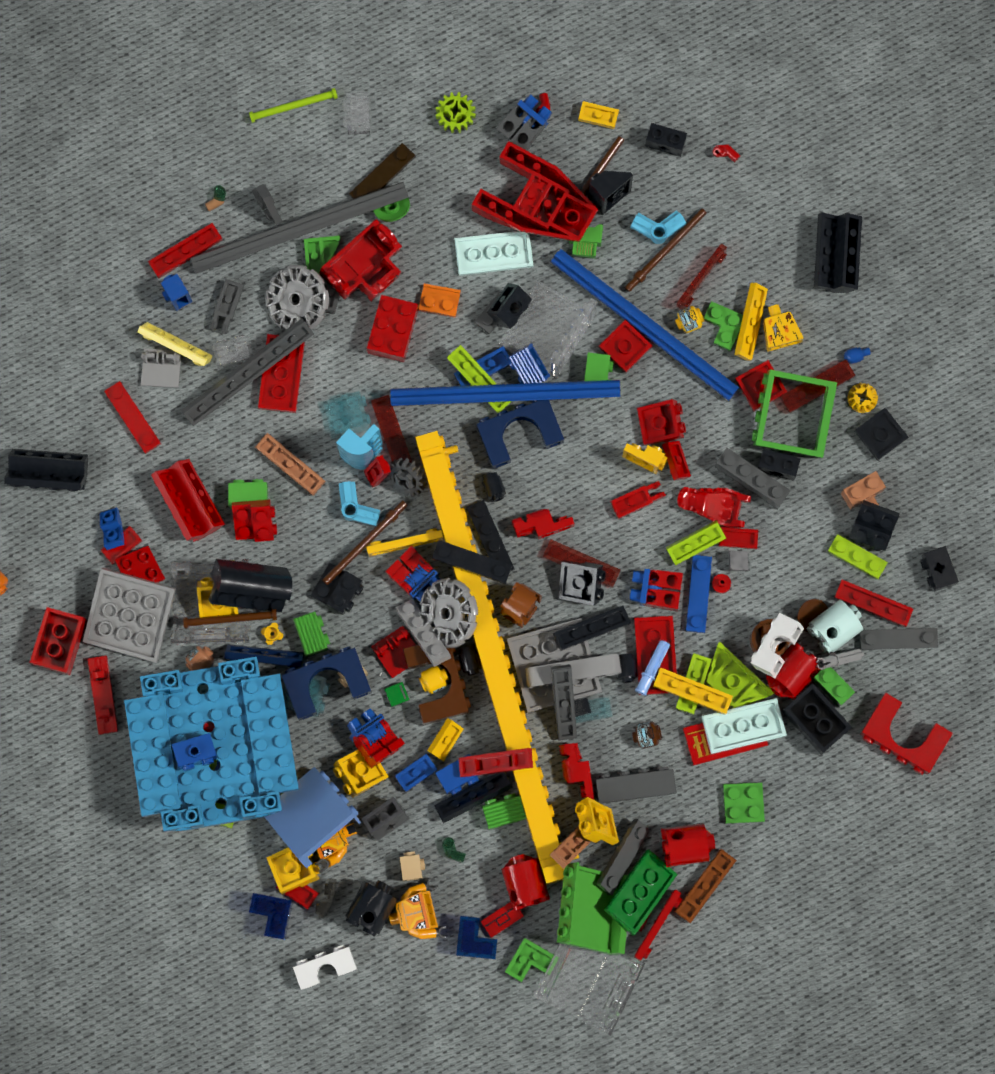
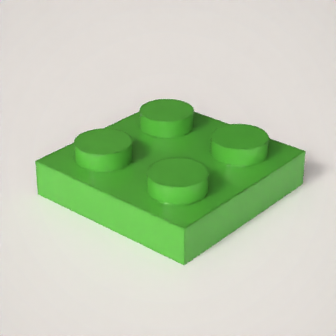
M762 783L723 784L725 824L765 822Z

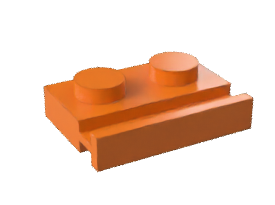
M424 283L418 310L456 318L461 290Z

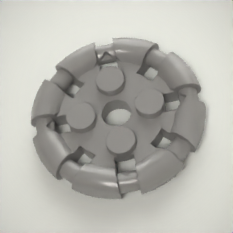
M290 265L285 270H279L271 278L269 289H266L265 304L266 308L270 311V318L281 329H288L302 317H305L307 321L305 323L310 329H314L324 319V312L329 306V293L325 289L323 278L315 270H309L307 266ZM288 276L291 278L290 282H287ZM303 276L307 277L305 282L301 281ZM277 287L280 288L278 294L276 293ZM315 287H317L318 292H319V293H317V294H316L315 290L313 289V288H315ZM295 294H298L300 297V301L297 305L293 302V296ZM279 303L281 309L277 311L275 305ZM314 304L319 306L317 312L312 310ZM287 316L291 318L290 322L287 321Z
M443 578L435 581L431 587L425 590L420 601L421 611H419V617L422 618L424 615L425 620H427V623L423 626L426 627L430 624L432 627L434 623L436 627L431 632H436L438 635L437 639H440L446 648H456L463 645L466 639L471 638L477 626L475 621L476 615H478V606L475 597L470 594V589L459 580L451 581L450 578ZM446 608H447V609L449 610V612H450V615H449L448 618H446V616H445V610H446ZM465 614H468V621L465 620Z

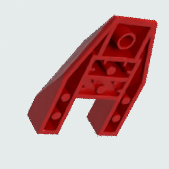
M508 141L499 156L500 164L528 178L527 184L514 206L480 189L471 204L472 211L488 220L520 232L580 242L598 211L597 207L557 166Z

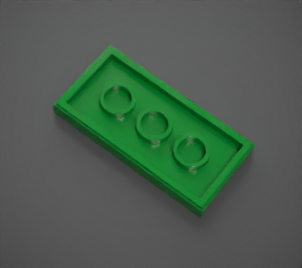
M648 849L607 904L604 911L633 936L638 932L678 874L670 867H666V864Z

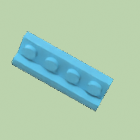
M374 424L361 438L351 429H348L336 442L340 457L348 465L359 470L366 469L383 449L381 447L383 442L380 429Z

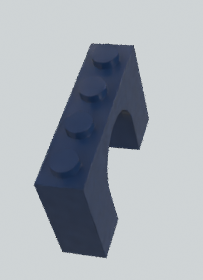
M533 400V403L529 405L520 404L516 406L513 411H501L497 414V417L491 419L490 417H485L479 420L477 430L493 469L511 463L503 441V433L512 422L525 420L534 424L540 432L546 449L564 443V437L549 400Z
M350 646L339 650V654L332 655L330 653L322 656V660L318 662L312 660L304 663V667L296 670V667L285 671L282 678L299 721L317 715L310 695V684L314 676L321 671L335 670L341 673L347 681L354 700L372 693L355 647L352 649Z

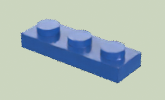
M504 346L476 361L489 376L510 366L509 355ZM459 371L454 373L460 386H472Z

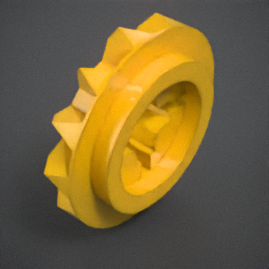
M859 383L849 390L847 399L854 411L867 413L877 405L878 395L875 388L870 386V384ZM866 391V398L868 400H864L860 404L858 394L862 395Z

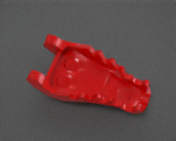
M683 487L678 494L677 504L680 508L692 511L712 522L717 520L721 526L744 528L745 522L738 520L742 502L750 503L751 496L728 488L693 489Z

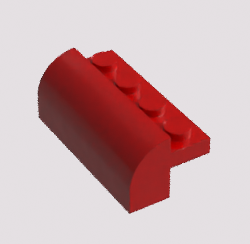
M190 459L177 461L168 469L155 471L151 474L155 485L163 496L164 502L168 505L173 518L176 520L182 535L187 541H199L225 525Z

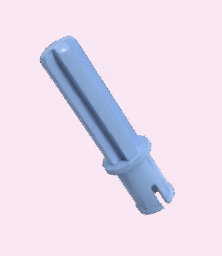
M659 641L645 672L641 673L642 678L635 689L637 693L644 696L647 695L652 682L656 680L654 677L670 647L668 642Z

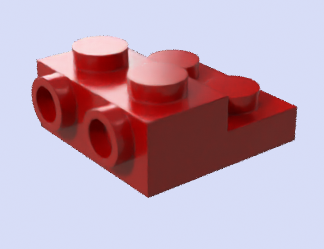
M670 399L637 408L644 445L647 446L663 441L669 442L684 438L683 433H686V426L680 419L683 410L681 404L677 403L676 400Z
M270 499L232 502L236 540L254 539L255 542L274 540V535H277L278 532L277 523L273 524V518L276 517L275 506H271Z

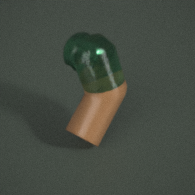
M221 185L214 187L213 199L205 203L209 212L224 204L226 190Z

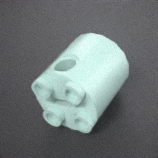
M839 600L812 620L806 629L812 637L816 636L819 640L818 646L824 653L826 651L834 653L863 631L859 621L862 615L855 605L852 604L848 607L842 600ZM828 629L830 630L829 636H827Z

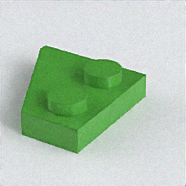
M340 236L304 239L307 269H313L322 276L319 273L320 269L334 257L340 243Z

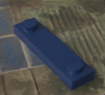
M228 644L224 659L233 661L257 657L260 663L287 665L290 668H297L302 666L304 652Z

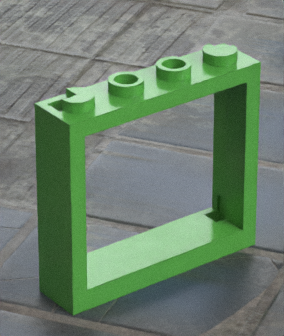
M767 370L762 379L764 391L760 392L758 403H761L760 411H756L755 415L757 427L752 432L751 441H754L753 445L823 458L837 382ZM774 377L826 387L814 450L762 440Z

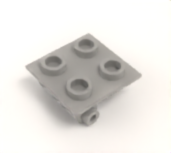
M144 348V352L141 355L143 360L141 386L179 388L181 354L173 350Z

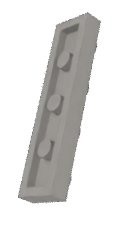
M411 599L396 607V612L435 667L450 659L451 655L442 641L437 639L438 635L436 632H431L433 629L431 625L423 626L427 623V620H425L424 615L422 618L419 617L420 609L414 600Z

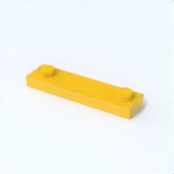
M750 283L734 354L747 361H752L768 291L767 288L758 283Z
M437 528L427 530L425 534L385 543L375 541L366 548L368 556L371 557L407 549L411 545L416 547L438 542V540L443 541L442 530L438 531Z
M661 667L653 687L726 715L733 698L732 695Z

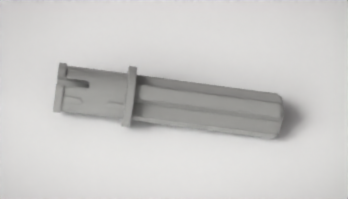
M859 648L838 654L831 653L827 657L818 658L816 663L822 662V664H817V667L820 670L830 667L837 668L839 665L861 660L864 653Z

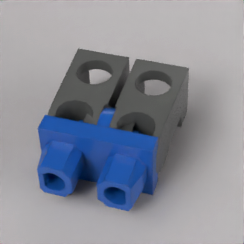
M531 94L524 101L520 100L496 128L515 145L527 151L549 124L547 120L552 114L545 106L536 113L533 108L539 101Z

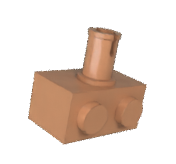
M875 471L843 489L841 495L850 510L862 504L863 500L879 505L874 497L883 492L886 486Z

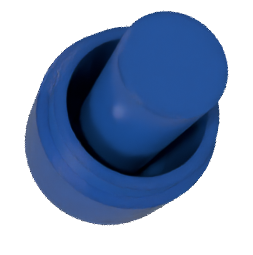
M860 347L848 349L844 353V360L849 364L861 362V360H864V356L871 355L869 347L865 349Z

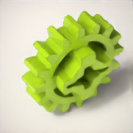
M451 92L449 98L444 95V101L439 100L438 105L440 107H436V112H438L436 119H440L438 121L439 126L444 124V130L446 131L450 128L451 133L455 129L461 133V128L467 131V124L473 125L472 119L476 118V114L473 113L476 111L475 106H472L473 101H467V95L462 98L460 92H458L457 96H454L453 92ZM456 107H458V112L454 118L453 113L455 112Z

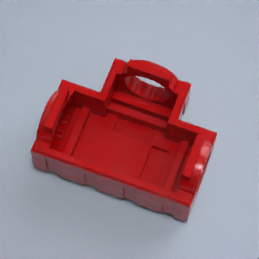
M375 219L324 264L319 273L344 300L359 288L372 302L399 278L401 271L392 263L391 258L399 253L402 246L392 231Z

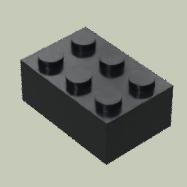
M814 684L808 687L782 711L820 755L852 728Z

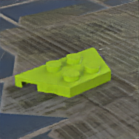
M721 642L717 644L706 683L714 689L732 695L733 698L730 703L732 708L742 707L774 694L768 686Z

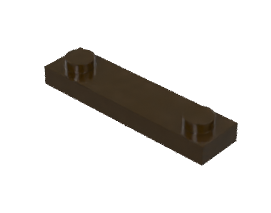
M401 143L349 193V196L352 199H356L383 189L416 157L415 154Z

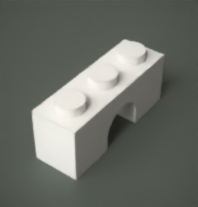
M779 613L772 620L769 632L763 636L758 651H755L752 655L751 664L754 668L776 678L785 662L779 655L775 654L776 647L782 642H789L795 645L804 629L798 621Z
M345 945L333 948V953L326 954L325 951L315 955L316 959L309 962L307 958L296 962L297 966L293 967L300 989L304 990L320 984L318 972L323 965H332L336 969L338 976L357 970L350 947L345 948Z

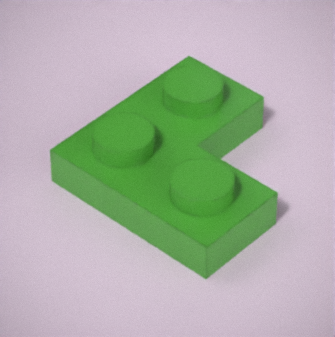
M711 301L704 320L720 326L713 344L731 351L739 334L743 315Z
M524 938L505 973L522 982L532 965L549 975L558 957Z

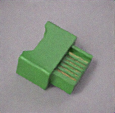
M598 224L596 227H588L580 242L569 240V244H573V257L596 259V249L601 247L603 225Z

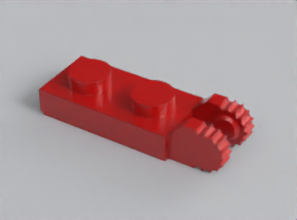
M657 481L648 486L644 485L610 501L617 518L621 519L665 497V492L657 493L652 497L648 493V491L657 489L661 485L660 482Z

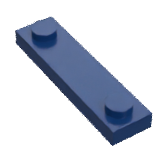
M694 555L692 557L686 632L705 633L712 564V557Z

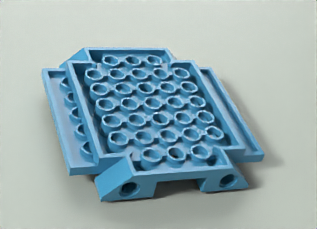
M257 657L221 662L218 663L217 667L180 673L179 670L140 676L142 694L146 697L124 700L142 817L161 814L163 831L165 832L187 831L256 819L282 811L279 794L299 790L280 674L259 677ZM206 684L209 688L208 692L205 694L198 693L199 685ZM212 722L215 726L212 732L204 731L205 723ZM210 733L217 759L214 760L220 762V768L213 771L209 765L203 766L201 763L194 765L195 768L189 771L179 770L172 744ZM217 800H226V807L224 809L216 808Z

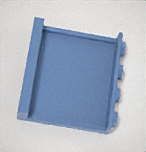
M315 767L298 780L299 790L284 792L280 795L282 811L265 816L266 820L306 868L313 864L308 857L352 819H355L358 824L361 823L357 818L358 811L353 805L349 807L346 805L349 803L347 798L342 793L338 795L337 792L340 790L333 782L329 784L327 781L330 778L323 770L319 772Z

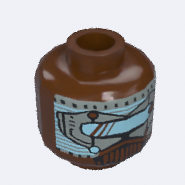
M653 721L637 724L635 732H632L634 743H638L640 748L643 749L657 746L659 740H662L660 726L656 725Z

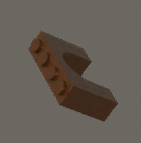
M419 645L403 649L408 670L432 664ZM446 648L451 658L438 665L444 668L450 676L451 687L449 692L438 700L418 705L423 726L443 721L447 718L450 719L468 714V709L471 708L469 698L465 697L463 690L466 689L464 679L459 678L458 671H461L459 661L454 660L453 653L456 652L455 648Z

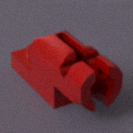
M540 509L526 514L527 522H524L521 517L512 519V525L517 538L532 535L533 532H536L539 540L572 528L575 525L573 518H567V516L556 519L557 522L554 523L549 509Z
M578 743L560 745L561 756L569 757L561 762L564 780L568 785L583 783L584 786H580L581 797H589L594 800L589 761L581 762L582 756Z

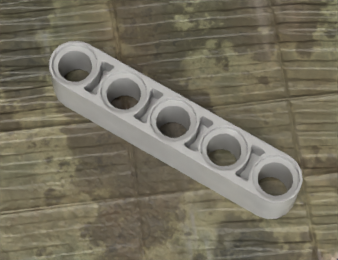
M609 654L525 669L529 689L551 686V667L570 664L573 682L622 673L619 654Z

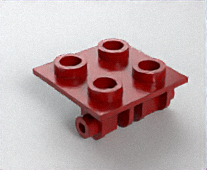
M149 546L114 559L120 573L156 583L165 580Z
M401 626L372 645L371 648L393 679L408 669L403 649L416 646V644L410 637L409 632L404 626Z

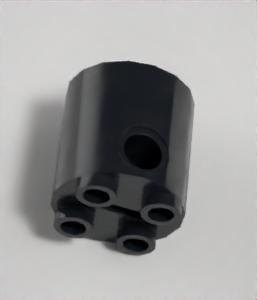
M377 880L375 886L364 881L345 915L347 917L346 921L356 927L359 924L364 926L363 931L375 937L376 934H380L398 899L388 894L391 889L389 885ZM366 912H370V919L364 922L363 915Z

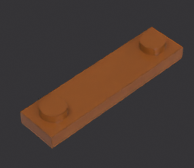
M720 849L675 910V913L691 924L737 860Z

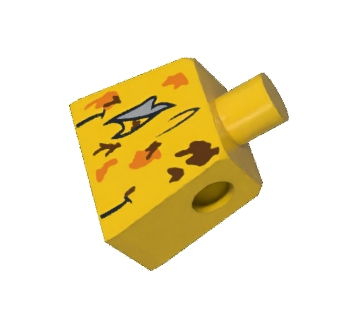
M779 304L768 307L770 317L765 318L763 322L767 352L802 343L803 335L791 312L781 313Z

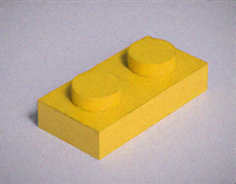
M583 101L578 121L615 129L619 110Z
M447 718L427 751L444 762L464 728Z

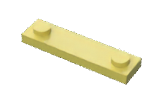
M148 322L141 325L138 329V333L142 334L145 339L154 340L191 359L198 366L207 365L213 357L211 354Z

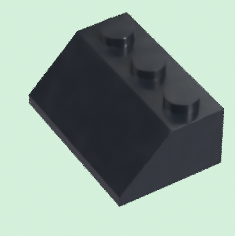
M617 171L596 173L590 179L588 199L604 215L631 192L633 174L631 172Z

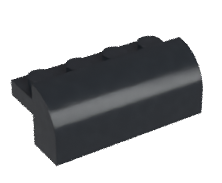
M823 212L818 214L814 287L825 289V292L848 293L858 290L862 216L844 213L839 216Z
M12 449L8 455V471L4 477V484L12 487L29 486L33 489L40 487L50 490L67 489L71 492L85 490L88 455Z
M222 559L215 560L210 574L214 582L209 597L210 604L266 611L276 609L277 612H282L286 600L290 601L292 577L287 568Z

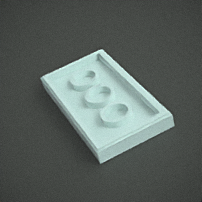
M513 231L454 238L459 276L533 267L529 233Z
M777 698L729 709L726 715L717 712L701 716L711 754L787 736Z

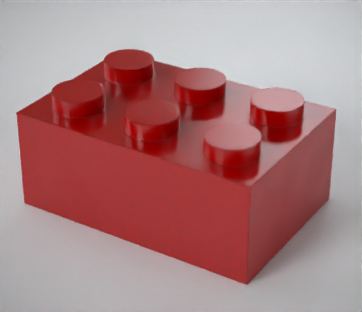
M381 295L367 345V353L404 362L418 314V304Z
M46 607L29 663L70 676L87 620L78 615Z

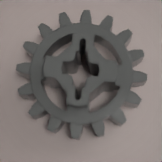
M402 458L395 459L390 465L391 472L387 475L390 477L388 482L394 484L393 489H399L398 493L404 492L405 496H408L410 493L412 497L416 494L419 495L426 487L427 479L423 477L426 473L420 471L421 466L417 467L415 461L410 463L408 458L405 460Z

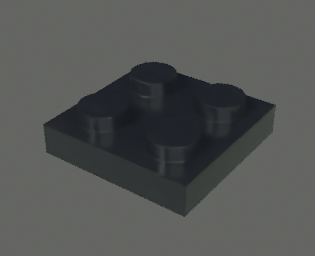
M886 408L882 409L854 431L877 461L909 438Z

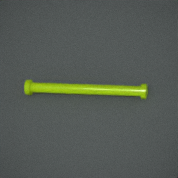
M331 88V91L255 113L251 111L249 115L252 123H254L255 120L331 98L338 99L336 89Z

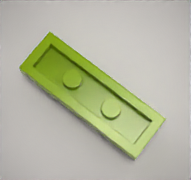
M716 520L667 546L666 550L674 564L677 565L726 539V536Z
M838 534L827 551L877 580L888 563Z
M693 653L686 678L704 684L712 659ZM679 697L675 709L694 715L697 704Z

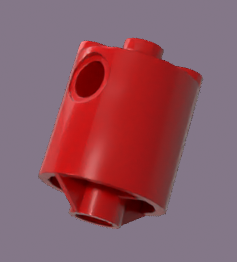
M797 642L795 645H790L780 656L785 662L776 678L766 674L769 688L779 697L796 699L820 671L817 667L818 663H816L817 658L811 653L807 655L803 651L804 648Z
M704 823L661 828L662 840H664L662 841L663 853L665 852V855H667L665 856L666 867L709 862V852L715 849L714 834L705 829Z
M525 854L510 858L501 870L513 910L516 911L550 900L539 859Z

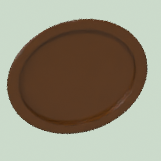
M811 599L800 607L797 619L803 626L804 631L808 632L806 628L809 626V623L828 609L822 600Z

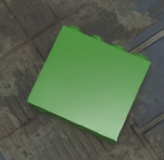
M579 862L569 863L563 872L564 878L561 891L557 943L609 955L625 954L627 930L608 915L604 909L628 875L622 877L613 895H607L596 884L603 873L602 871L579 866Z

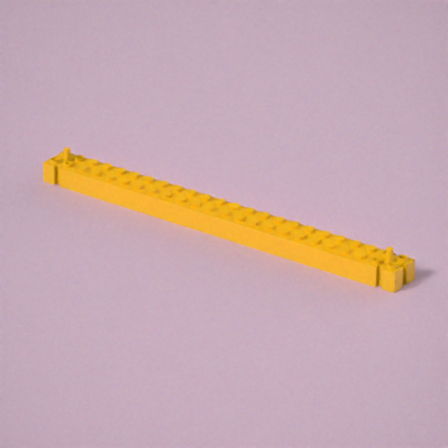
M438 431L415 437L445 542L477 553L475 544L471 545L470 542L473 540L470 526H465L467 516L465 509L460 508L462 499L459 489L455 490L454 486H457L454 472L449 471V468H451L449 455L459 452L458 446L454 445L446 448L443 435L439 436ZM452 566L456 580L461 581L470 589L471 596H474L477 602L478 615H476L475 621L477 626L473 633V638L506 751L531 748L530 729L526 730L524 725L527 724L524 710L520 711L519 706L522 703L520 695L513 688L516 687L513 673L509 674L508 671L511 668L508 655H504L502 651L505 650V644L502 636L498 637L497 634L500 631L497 618L492 617V613H494L492 600H487L486 595H489L487 583L481 580L483 576ZM532 748L533 768L515 770L513 775L546 885L562 881L564 878V869L550 856L561 844L557 837L560 836V830L557 823L553 824L554 810L552 804L548 805L546 799L549 798V793L546 785L542 786L543 773L541 767L536 766L535 761H538L536 749Z

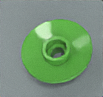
M409 198L373 211L375 216L382 221H397L409 211L410 201Z

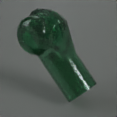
M445 838L442 842V847L446 857L463 863L466 854L456 850L453 838Z

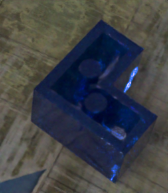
M253 893L249 913L268 916L264 936L286 940L293 901Z
M460 916L456 956L496 960L498 940L478 938L480 918Z

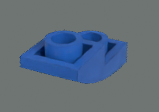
M118 508L101 512L100 528L103 531L104 547L106 550L125 545L122 521Z

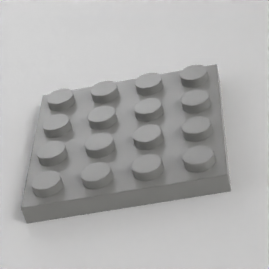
M101 568L83 642L157 663L176 588Z
M581 618L507 638L527 714L553 707L554 698L552 685L528 688L526 668L592 657L588 641L560 651L553 635L556 631L582 622ZM594 678L573 682L574 701L602 693L599 679Z

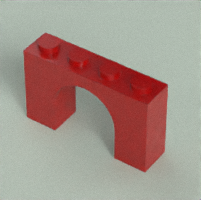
M887 693L883 694L860 733L863 736L862 739L871 745L876 743L880 746L879 749L888 755L890 753L897 756L896 760L904 765L909 763L914 766L913 770L920 775L924 773L929 774L953 733L936 723L919 747L907 749L899 746L891 736L890 725L902 702Z

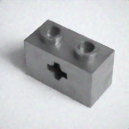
M392 797L364 816L362 821L370 834L378 841L410 818L401 804Z

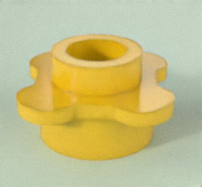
M275 622L261 629V634L265 636L266 644L272 645L276 640L283 639V633L279 631V625Z

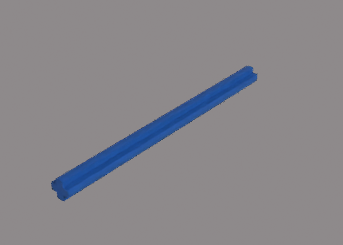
M561 249L554 255V258L551 260L552 264L729 401L739 389L737 385Z
M620 380L390 389L391 406L620 397Z

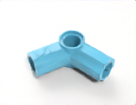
M677 210L660 223H656L638 213L630 228L650 238L655 244H662L668 237L685 226L686 221ZM662 231L664 235L657 237L654 232Z
M355 481L339 483L343 517L348 521L377 526L380 510L358 504ZM348 507L356 509L353 515L345 513Z

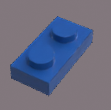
M425 754L395 775L405 792H407L438 769L429 756Z

